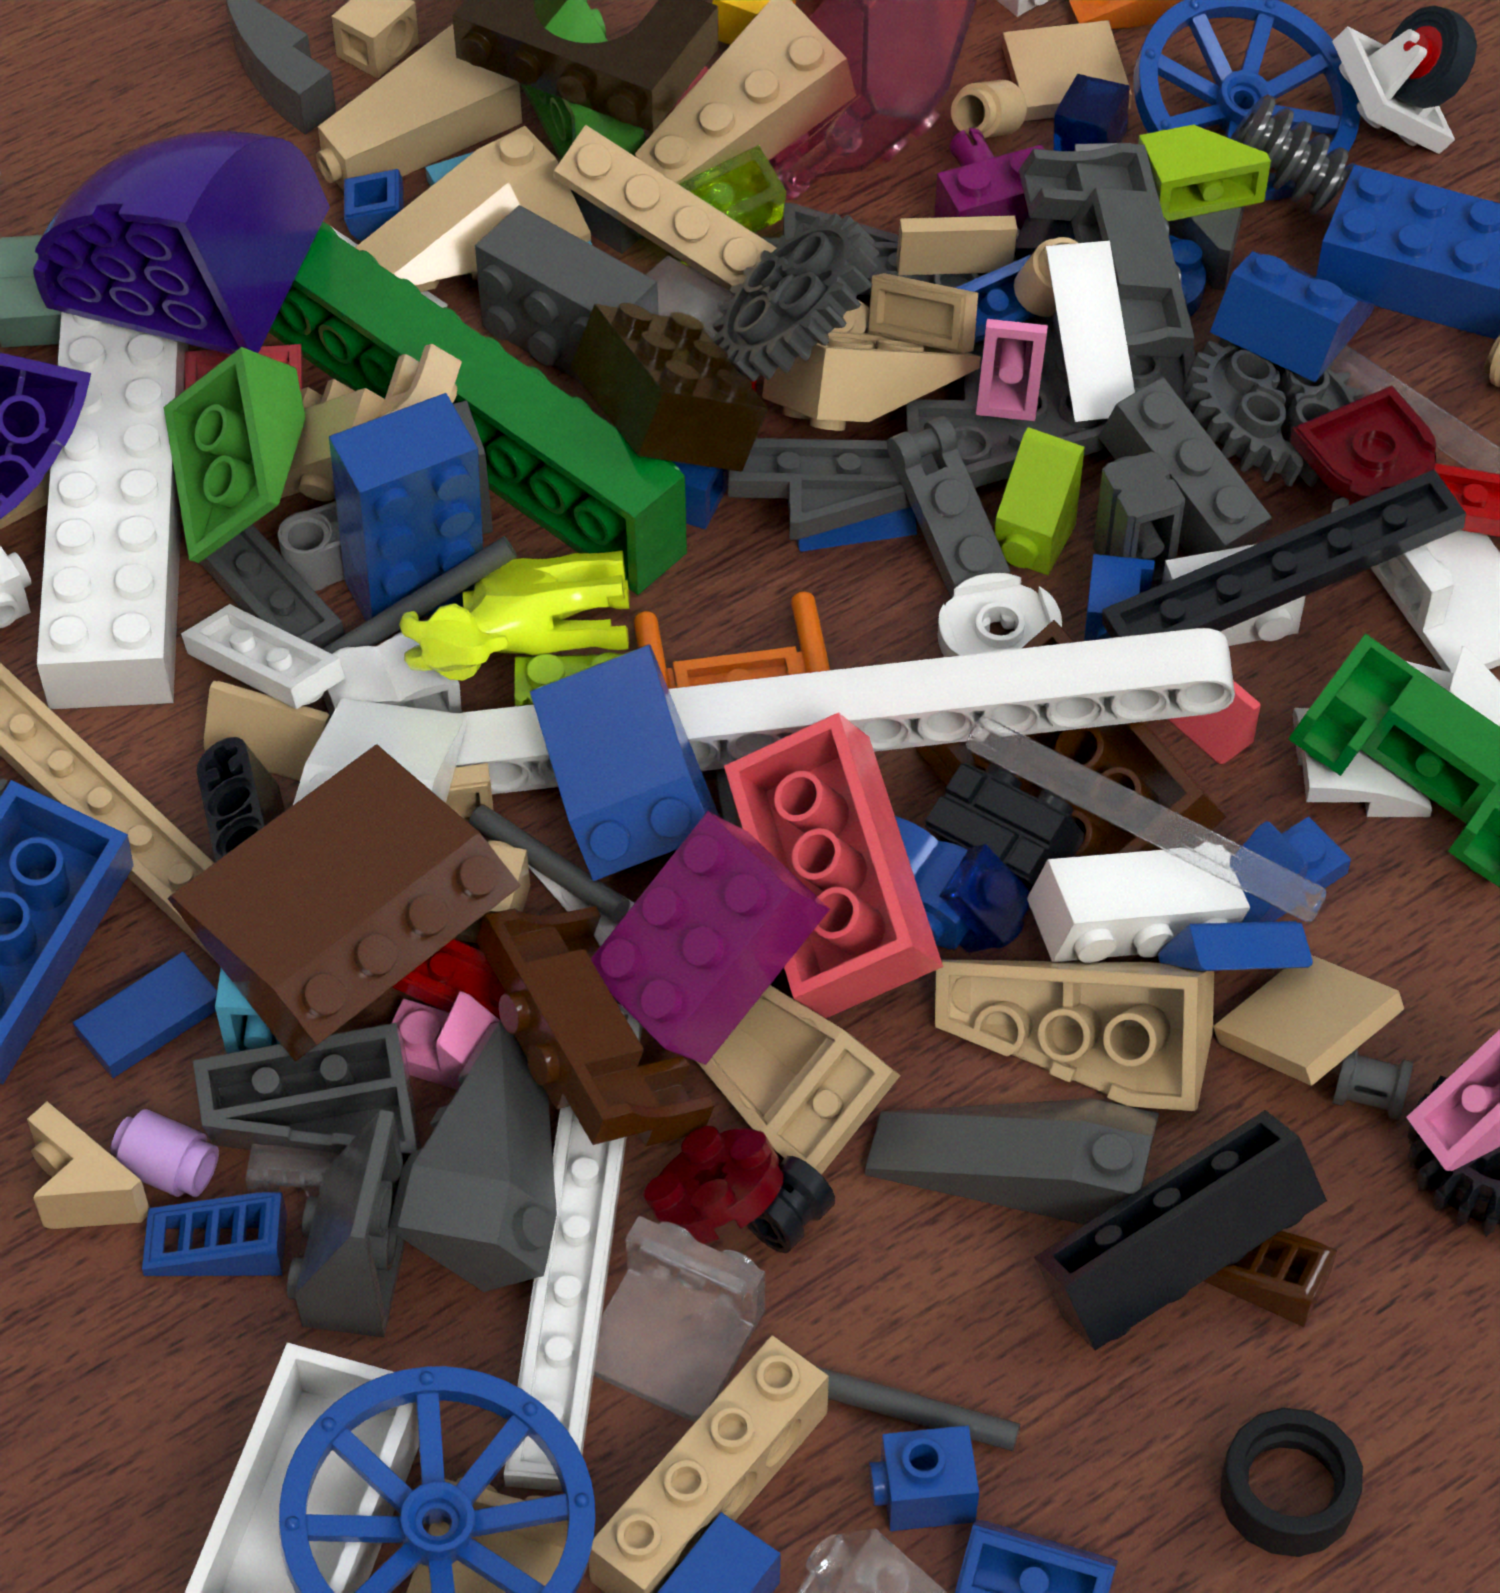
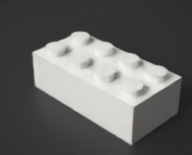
M286 1344L185 1593H295L286 1572L279 1537V1504L282 1485L289 1463L306 1432L333 1403L364 1383L383 1375L394 1373L393 1371L295 1344ZM416 1402L381 1412L351 1431L404 1482H406L419 1448ZM332 1450L314 1480L306 1514L393 1516L395 1509ZM309 1541L317 1567L334 1593H354L370 1577L382 1543Z

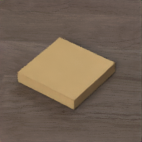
M1109 20L1003 32L1002 49L1011 80L1021 89L1026 99L1027 111L1024 121L1131 109L1132 93Z
M1311 955L1313 959L1312 966L1308 968L1283 969L1213 1026L1220 1045L1311 1086L1404 1010L1398 990Z

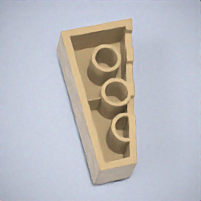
M770 0L637 150L635 157L710 204L856 97L847 58L791 0Z

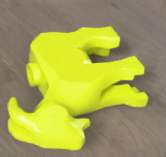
M623 551L573 553L547 559H513L476 582L474 590L463 591L464 608L455 603L441 606L429 620L419 621L417 612L410 611L403 614L399 623L402 634L420 644L404 653V661L409 668L415 671L435 670L449 680L464 681L474 676L481 667V663L486 662L493 652L534 656L589 647L626 650L629 649V636L626 625L611 626V619L563 620L579 612L598 607L629 609L628 580H625Z

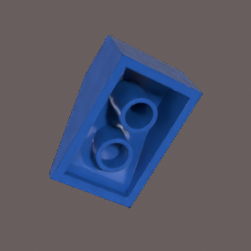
M1252 251L1231 274L1210 333L1316 382L1369 318L1375 304L1353 295L1329 281L1321 280L1291 266L1278 257Z
M650 644L530 691L568 821L593 881L677 850L707 811L719 816Z

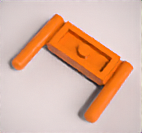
M806 591L796 593L791 599L800 652H797L796 646L675 661L673 662V668H666L656 615L650 611H642L633 620L637 647L641 648L648 644L651 645L668 689L830 670L815 598Z

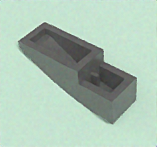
M226 0L230 31L236 53L248 78L272 108L305 135L336 112L331 71L311 58L308 34L255 0Z

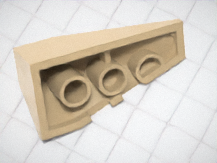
M523 126L477 149L355 248L359 251L365 250L369 252L379 265L398 278L411 281L420 292L435 289L439 284V280L471 273L473 280H477L475 245L518 205L585 242L591 241V232L571 189L553 178L554 170L559 164L557 158L526 126Z

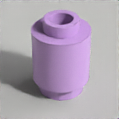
M148 1109L141 1110L134 1118L126 1117L117 1128L111 1144V1153L116 1155V1159L141 1179L143 1183L176 1197L184 1193L194 1197L199 1196L210 1182L219 1157L218 1147L207 1142L205 1133Z

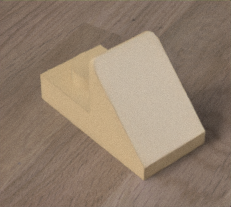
M48 1101L27 1118L36 1145L31 1150V1153L40 1167L52 1177L35 1193L33 1198L44 1227L60 1229L141 1223L148 1217L149 1205L141 1179Z

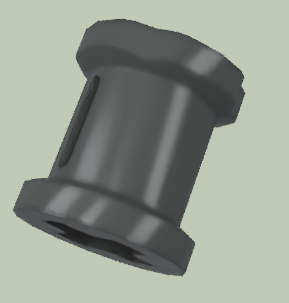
M1356 1049L1342 1062L1332 1104L1343 1106L1346 1101L1383 1109L1388 1112L1390 1119L1399 1121L1411 1077L1413 1061L1403 1059L1397 1065L1359 1055Z

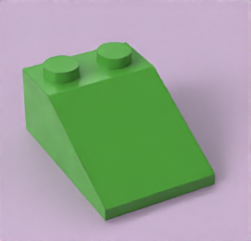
M243 347L239 348L163 407L188 556L190 561L200 563L279 505L306 418L296 368Z

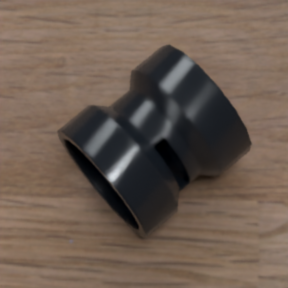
M787 1156L778 1164L784 1174L783 1184L778 1195L759 1217L747 1225L759 1240L780 1253L791 1251L804 1237V1226L810 1220H820L835 1205V1195L825 1178L814 1167L796 1156Z

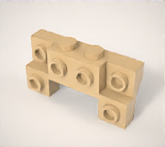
M433 344L424 347L420 362L407 354H403L398 358L385 399L367 388L354 391L335 379L327 382L323 395L309 387L302 389L301 396L306 418L281 498L301 492L315 500H333L335 498L329 436L447 393L453 404L457 395L455 382L462 361Z

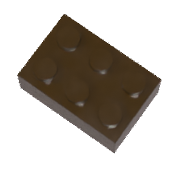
M620 303L618 307L594 304L570 367L637 456L742 472L769 409L751 388V381L737 371L728 360L727 352L714 343L705 332L704 324L697 318L682 312H672L670 317L652 314L646 309L631 303Z

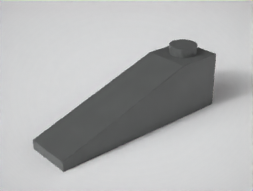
M1093 1098L881 1111L867 1160L865 1175L1085 1225L1143 1188L1159 1113Z

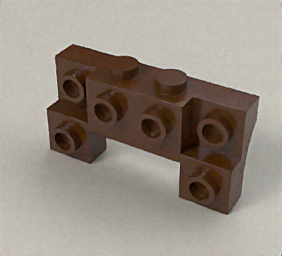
M596 906L551 915H534L524 913L515 908L485 914L476 941L504 989V993L499 1000L501 1022L508 1033L514 1034L525 1053L534 1081L538 1085H543L556 1110L571 1106L592 1145L638 1134L645 1147L688 1136L694 1130L707 1126L715 1105L709 1095L692 1100L682 1085L690 1066L685 1056L638 1066L644 1049L591 960L592 956L600 948L599 943L594 937L601 918V914Z

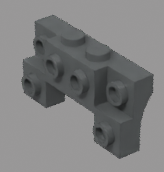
M1117 143L1104 148L1077 152L1033 149L1019 169L1030 218L1071 221L1075 240L1078 243L1110 241L1129 355L1179 358L1195 337L1181 287V271L1175 263L1169 240L1168 221L1163 217L1145 145ZM1055 311V313L1053 314V317H1054V321H1055V325H1056V329H1057V333H1058V338H1059V342H1060V346H1061V350H1062V354H1063V348H1062V342H1061V336H1060V330H1059L1057 312Z

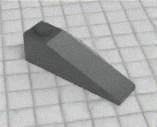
M499 1021L490 1024L458 1076L460 1088L450 1104L439 1108L431 1120L430 1125L434 1130L424 1147L413 1151L403 1166L388 1226L389 1231L483 1292L544 1276L557 1216L548 1094L543 1085H538L534 1081L529 1070L528 1059L514 1034L508 1033L502 1022Z

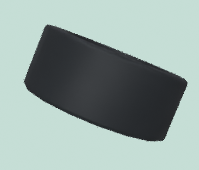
M1280 1408L1258 1414L1237 1431L1226 1453L1221 1474L1220 1498L1230 1523L1248 1542L1271 1554L1301 1557L1325 1550L1345 1534L1356 1512L1362 1494L1363 1465L1353 1441L1336 1423L1310 1410ZM1288 1448L1301 1450L1317 1458L1331 1473L1334 1480L1333 1497L1328 1507L1320 1513L1306 1517L1282 1515L1266 1507L1252 1493L1249 1486V1469L1255 1457L1262 1452L1272 1449Z

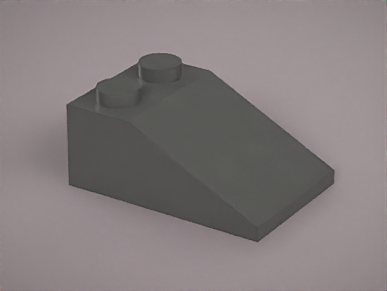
M379 1110L324 1171L319 1196H309L306 1201L302 1222L303 1237L308 1238L304 1258H293L287 1282L288 1299L296 1300L302 1327L385 1337L406 1243L405 1240L388 1230L403 1168L395 1114L392 1111Z

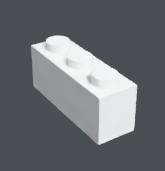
M1223 845L1048 859L1027 898L1052 962L1080 960L1084 963H1093L1107 957L1138 954L1142 957H1154L1189 924L1241 923L1250 909Z

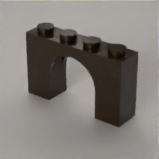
M465 0L452 15L456 58L652 133L718 50V6L703 0H658L632 31L619 38L599 43L569 41L552 34L545 28L567 0Z

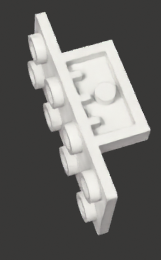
M1344 497L1335 500L1331 512L1348 506L1349 500ZM1458 530L1371 567L1443 671L1454 673L1461 646L1469 648L1488 670L1500 666V552L1486 534Z

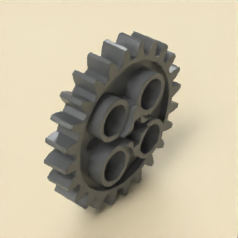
M834 213L827 221L818 216L809 230L803 223L800 224L793 238L789 240L782 235L778 240L777 249L772 253L764 250L761 252V262L755 267H748L744 270V274L747 276L744 283L730 288L729 291L734 295V298L719 307V310L725 316L713 323L712 327L718 333L712 340L727 352L728 360L741 375L746 376L751 382H754L761 374L767 380L771 379L778 367L785 373L789 372L795 358L798 356L807 361L810 358L812 347L816 343L826 346L829 343L828 333L834 328L845 327L847 324L843 318L845 313L861 306L856 296L871 288L872 283L866 277L878 269L877 264L873 261L879 254V251L873 245L875 240L849 215L842 219L837 213Z
M1220 338L1218 344L1209 340L1203 352L1197 353L1187 373L1188 377L1182 389L1188 393L1184 404L1188 409L1195 411L1193 416L1202 427H1207L1206 433L1213 442H1220L1223 445L1221 452L1226 458L1233 455L1241 458L1240 470L1243 472L1249 470L1253 465L1261 468L1262 478L1267 482L1274 472L1280 473L1285 484L1291 487L1298 475L1309 487H1314L1319 479L1315 471L1290 443L1292 428L1361 399L1364 392L1361 389L1346 387L1352 376L1349 372L1334 373L1330 370L1334 360L1320 378L1313 382Z

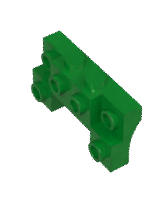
M1365 633L1306 712L1288 740L1307 752L1314 760L1324 764L1340 776L1360 750L1368 754L1466 823L1448 852L1465 863L1472 871L1482 875L1500 888V726Z

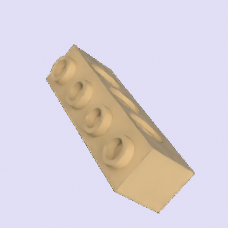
M772 1335L594 1537L589 1558L590 1581L605 1593H657L718 1515L722 1512L733 1521H736L826 1416L828 1410L829 1376Z

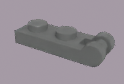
M940 416L926 422L924 430L911 435L905 431L890 437L887 440V448L950 597H953L954 589L969 578L982 574L1008 573L1011 571L957 448L958 440L955 429L948 418ZM932 453L939 470L926 475L921 465V457Z

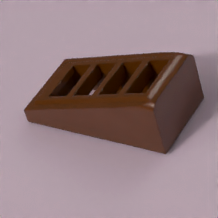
M1280 1231L1251 1250L1252 1252L1244 1268L1229 1265L1204 1280L1206 1283L1305 1327L1332 1271L1337 1250L1315 1240ZM1265 1257L1277 1262L1270 1276L1258 1273ZM1290 1269L1302 1274L1297 1284L1285 1281Z

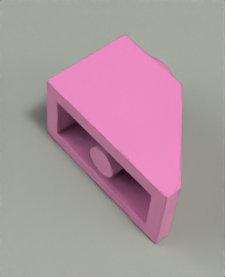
M987 319L976 415L1035 421L1048 325Z
M1500 1029L1406 1117L1447 1171H1454L1500 1147Z

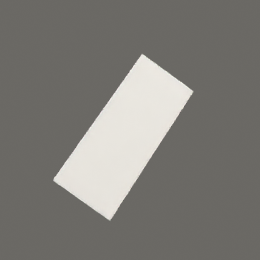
M1110 241L1046 246L1074 420L1079 422L1108 419L1118 402L1135 393Z

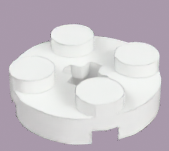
M1009 573L982 574L963 581L954 589V597L946 605L943 603L939 612L938 643L944 657L1021 649L1053 620L1062 627V616L1054 598L1040 586L1037 593L1033 589L1021 585V577ZM1001 622L1004 629L1014 628L1015 631L1003 636L990 633V623Z

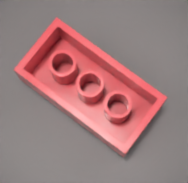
M838 712L724 765L742 829L749 832L830 909L784 967L793 999L822 1017L828 1018L943 967L868 735Z

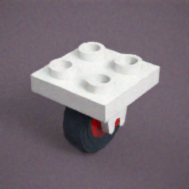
M1433 5L1420 8L1406 17L1394 31L1389 43L1386 45L1348 26L1332 41L1342 62L1339 65L1340 72L1353 86L1359 99L1357 109L1367 123L1375 128L1383 126L1397 133L1409 145L1416 146L1420 144L1438 154L1455 140L1439 106L1455 96L1467 81L1475 63L1477 41L1474 29L1462 15L1453 10Z

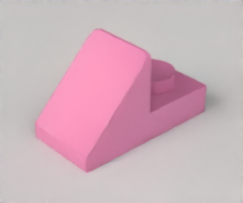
M460 992L450 1013L403 999L392 1023H397L405 1045L409 1075L458 1090L460 1088L458 1076L490 1024L500 1020L469 994Z

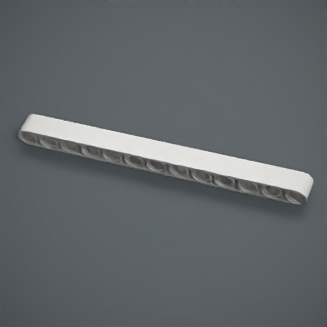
M1210 628L1187 629L669 689L701 771L724 769V765L838 712L870 737L873 750L876 752L1207 715L1227 708L1233 702L1235 696L1228 640L1220 631ZM534 704L457 713L466 715L467 724L455 767L488 763L492 794L558 787Z

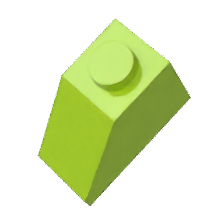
M1194 124L1139 135L1138 144L1145 145L1163 217L1167 221L1265 201L1271 160L1266 152Z
M1030 427L1027 428L1023 435L996 516L995 536L1007 562L1013 566L1028 568L1049 576L1076 526L1085 447Z

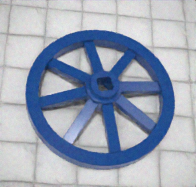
M1183 0L1167 10L1151 28L1139 50L1133 74L1136 106L1148 133L1193 124L1201 128L1219 125L1222 130L1226 131L1225 137L1231 138L1241 121L1261 97L1268 94L1277 99L1323 73L1333 95L1335 115L1291 107L1286 108L1294 112L1290 128L1302 121H1307L1312 125L1313 132L1333 135L1327 154L1338 147H1342L1348 152L1351 149L1360 123V113L1357 109L1359 99L1353 86L1340 72L1339 65L1342 62L1332 42L1333 39L1311 18L1279 0ZM1231 17L1255 21L1241 70L1232 72L1208 19ZM1190 27L1216 84L1161 54L1165 44L1183 28ZM1271 28H1274L1294 40L1312 58L1267 82L1262 76L1258 75ZM1158 75L1212 106L1169 116L1159 90ZM1275 105L1272 115L1285 108V106ZM1269 173L1265 200H1279L1291 197L1295 183L1290 180L1276 190L1272 187L1276 173Z
M447 1366L419 1367L386 1374L353 1389L333 1403L318 1417L297 1446L287 1468L279 1504L281 1553L287 1575L295 1593H334L317 1567L309 1541L402 1543V1547L354 1593H391L420 1564L428 1566L431 1593H455L452 1563L457 1560L506 1593H576L588 1566L595 1530V1498L591 1478L577 1444L558 1418L539 1400L503 1379L483 1372ZM439 1401L461 1402L474 1405L508 1420L456 1486L446 1483L444 1479ZM416 1402L422 1485L412 1490L351 1431L381 1412ZM529 1436L550 1461L564 1494L474 1510V1502L525 1438ZM333 1450L401 1516L306 1514L312 1485L319 1469L330 1452ZM566 1520L568 1525L563 1554L556 1570L545 1586L472 1539V1537ZM442 1521L449 1525V1531L441 1536H432L423 1528L425 1523L428 1525L434 1523L441 1524Z

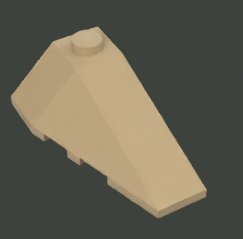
M941 960L943 967L936 970V1028L1004 1056L1013 1055L1049 1070L1050 1075L1067 1082L1074 1080L1108 1094L1107 1098L1128 1107L1183 1111L1197 1110L1213 1034L1214 971H1199L1151 962L1084 963L1082 961Z

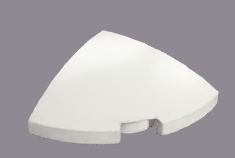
M1294 708V730L1309 708ZM1296 745L1298 765H1303L1306 802H1365L1367 817L1431 816L1432 807L1428 796L1362 750L1357 753L1340 776L1324 764L1314 760L1307 752Z

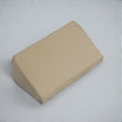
M213 681L209 689L204 749L206 752L208 748L220 740L238 737L243 739L268 772L300 781L305 763L328 724L330 715L327 712L306 706L294 709L269 695L221 681Z

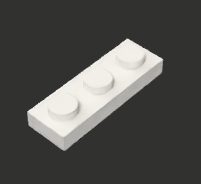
M231 604L181 633L189 655L294 709L317 701L326 690L345 679L339 657Z

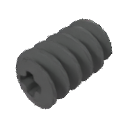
M1267 94L1261 97L1251 108L1230 139L1266 152L1271 160L1270 169L1273 167L1277 170L1272 187L1278 190L1290 180L1293 181L1295 186L1290 200L1296 203L1308 193L1311 194L1313 199L1308 213L1314 216L1340 191L1349 177L1354 163H1350L1345 167L1348 151L1342 147H1338L1327 154L1330 138L1324 134H1320L1309 141L1312 125L1307 121H1302L1290 129L1294 112L1289 108L1285 107L1272 115L1275 107V98Z

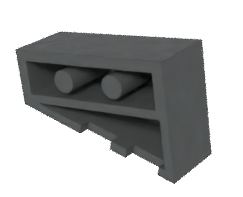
M397 1023L332 1034L296 1062L281 1044L193 1060L202 1127L215 1146L334 1161L379 1110L392 1111L395 1114L403 1166L413 1151L421 1149L405 1045Z

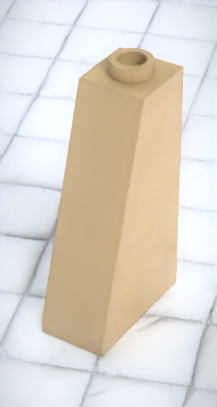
M452 24L318 126L321 151L316 153V160L319 169L327 182H336L343 192L344 179L399 169L402 177L522 124L520 84L518 81L456 58Z

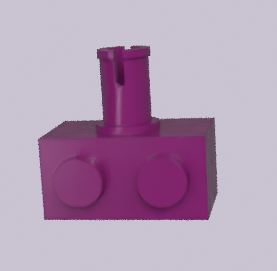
M969 128V134L974 141V145L970 142L965 130L960 131L951 140L949 148L951 154L957 159L961 167L937 173L934 218L1015 216L1017 228L1021 230L1028 215V208L1019 169L1033 149L1044 150L1042 145H1037L994 157L979 129Z

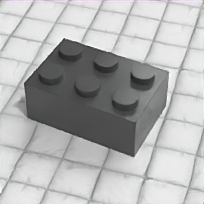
M520 205L475 245L482 326L487 328L496 338L508 340L529 352L540 363L547 366L551 365L576 379L585 389L587 388L570 366L594 304L618 307L620 303H631L646 309L652 314H658L656 280Z

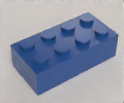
M1354 164L1324 236L1316 277L1329 281L1339 288L1375 304L1377 307L1497 339L1500 335V203Z
M447 393L329 436L344 579L365 621H368L483 549L478 447ZM475 584L471 585L463 591L474 590ZM463 591L458 593L454 597L450 598L446 602L442 603L441 605L437 606L433 610L429 611L425 615L421 616L419 619L435 613L436 610L441 606L455 603L462 607Z
M13 780L9 782L0 797V1084L2 1085L134 867L128 834Z

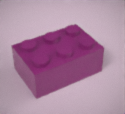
M707 811L592 956L591 960L612 996L665 1049L706 1065L830 909L749 832Z

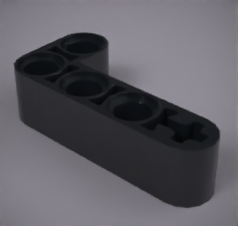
M229 737L220 740L208 748L201 756L197 764V777L215 862H217L285 812L279 785L243 739Z

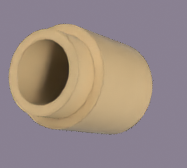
M1008 80L971 83L963 87L954 98L951 106V117L957 129L960 131L965 130L969 138H971L969 128L979 129L984 138L1009 135L1017 131L1025 120L1027 111L1026 99L1021 89Z
M1066 237L1046 240L1037 247L1018 272L1014 281V291L1018 301L1027 311L1042 317L1053 316L1056 306L1046 246L1076 244L1078 242Z

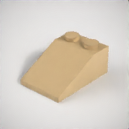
M831 331L828 333L829 343L826 346L816 343L812 347L810 358L807 361L798 356L795 358L789 372L785 373L778 367L771 379L767 380L764 377L762 398L783 406L782 414L785 416L810 419V426L815 428L841 431L845 430L846 421L870 422L979 369L981 356L969 352L956 353L875 334Z

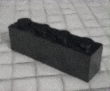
M1264 1110L1034 1258L1064 1320L1096 1351L1106 1343L1124 1336L1131 1327L1168 1303L1181 1299L1190 1289L1224 1267L1237 1263L1247 1252L1278 1232L1296 1225L1306 1214L1327 1202V1199L1300 1137L1268 1111Z

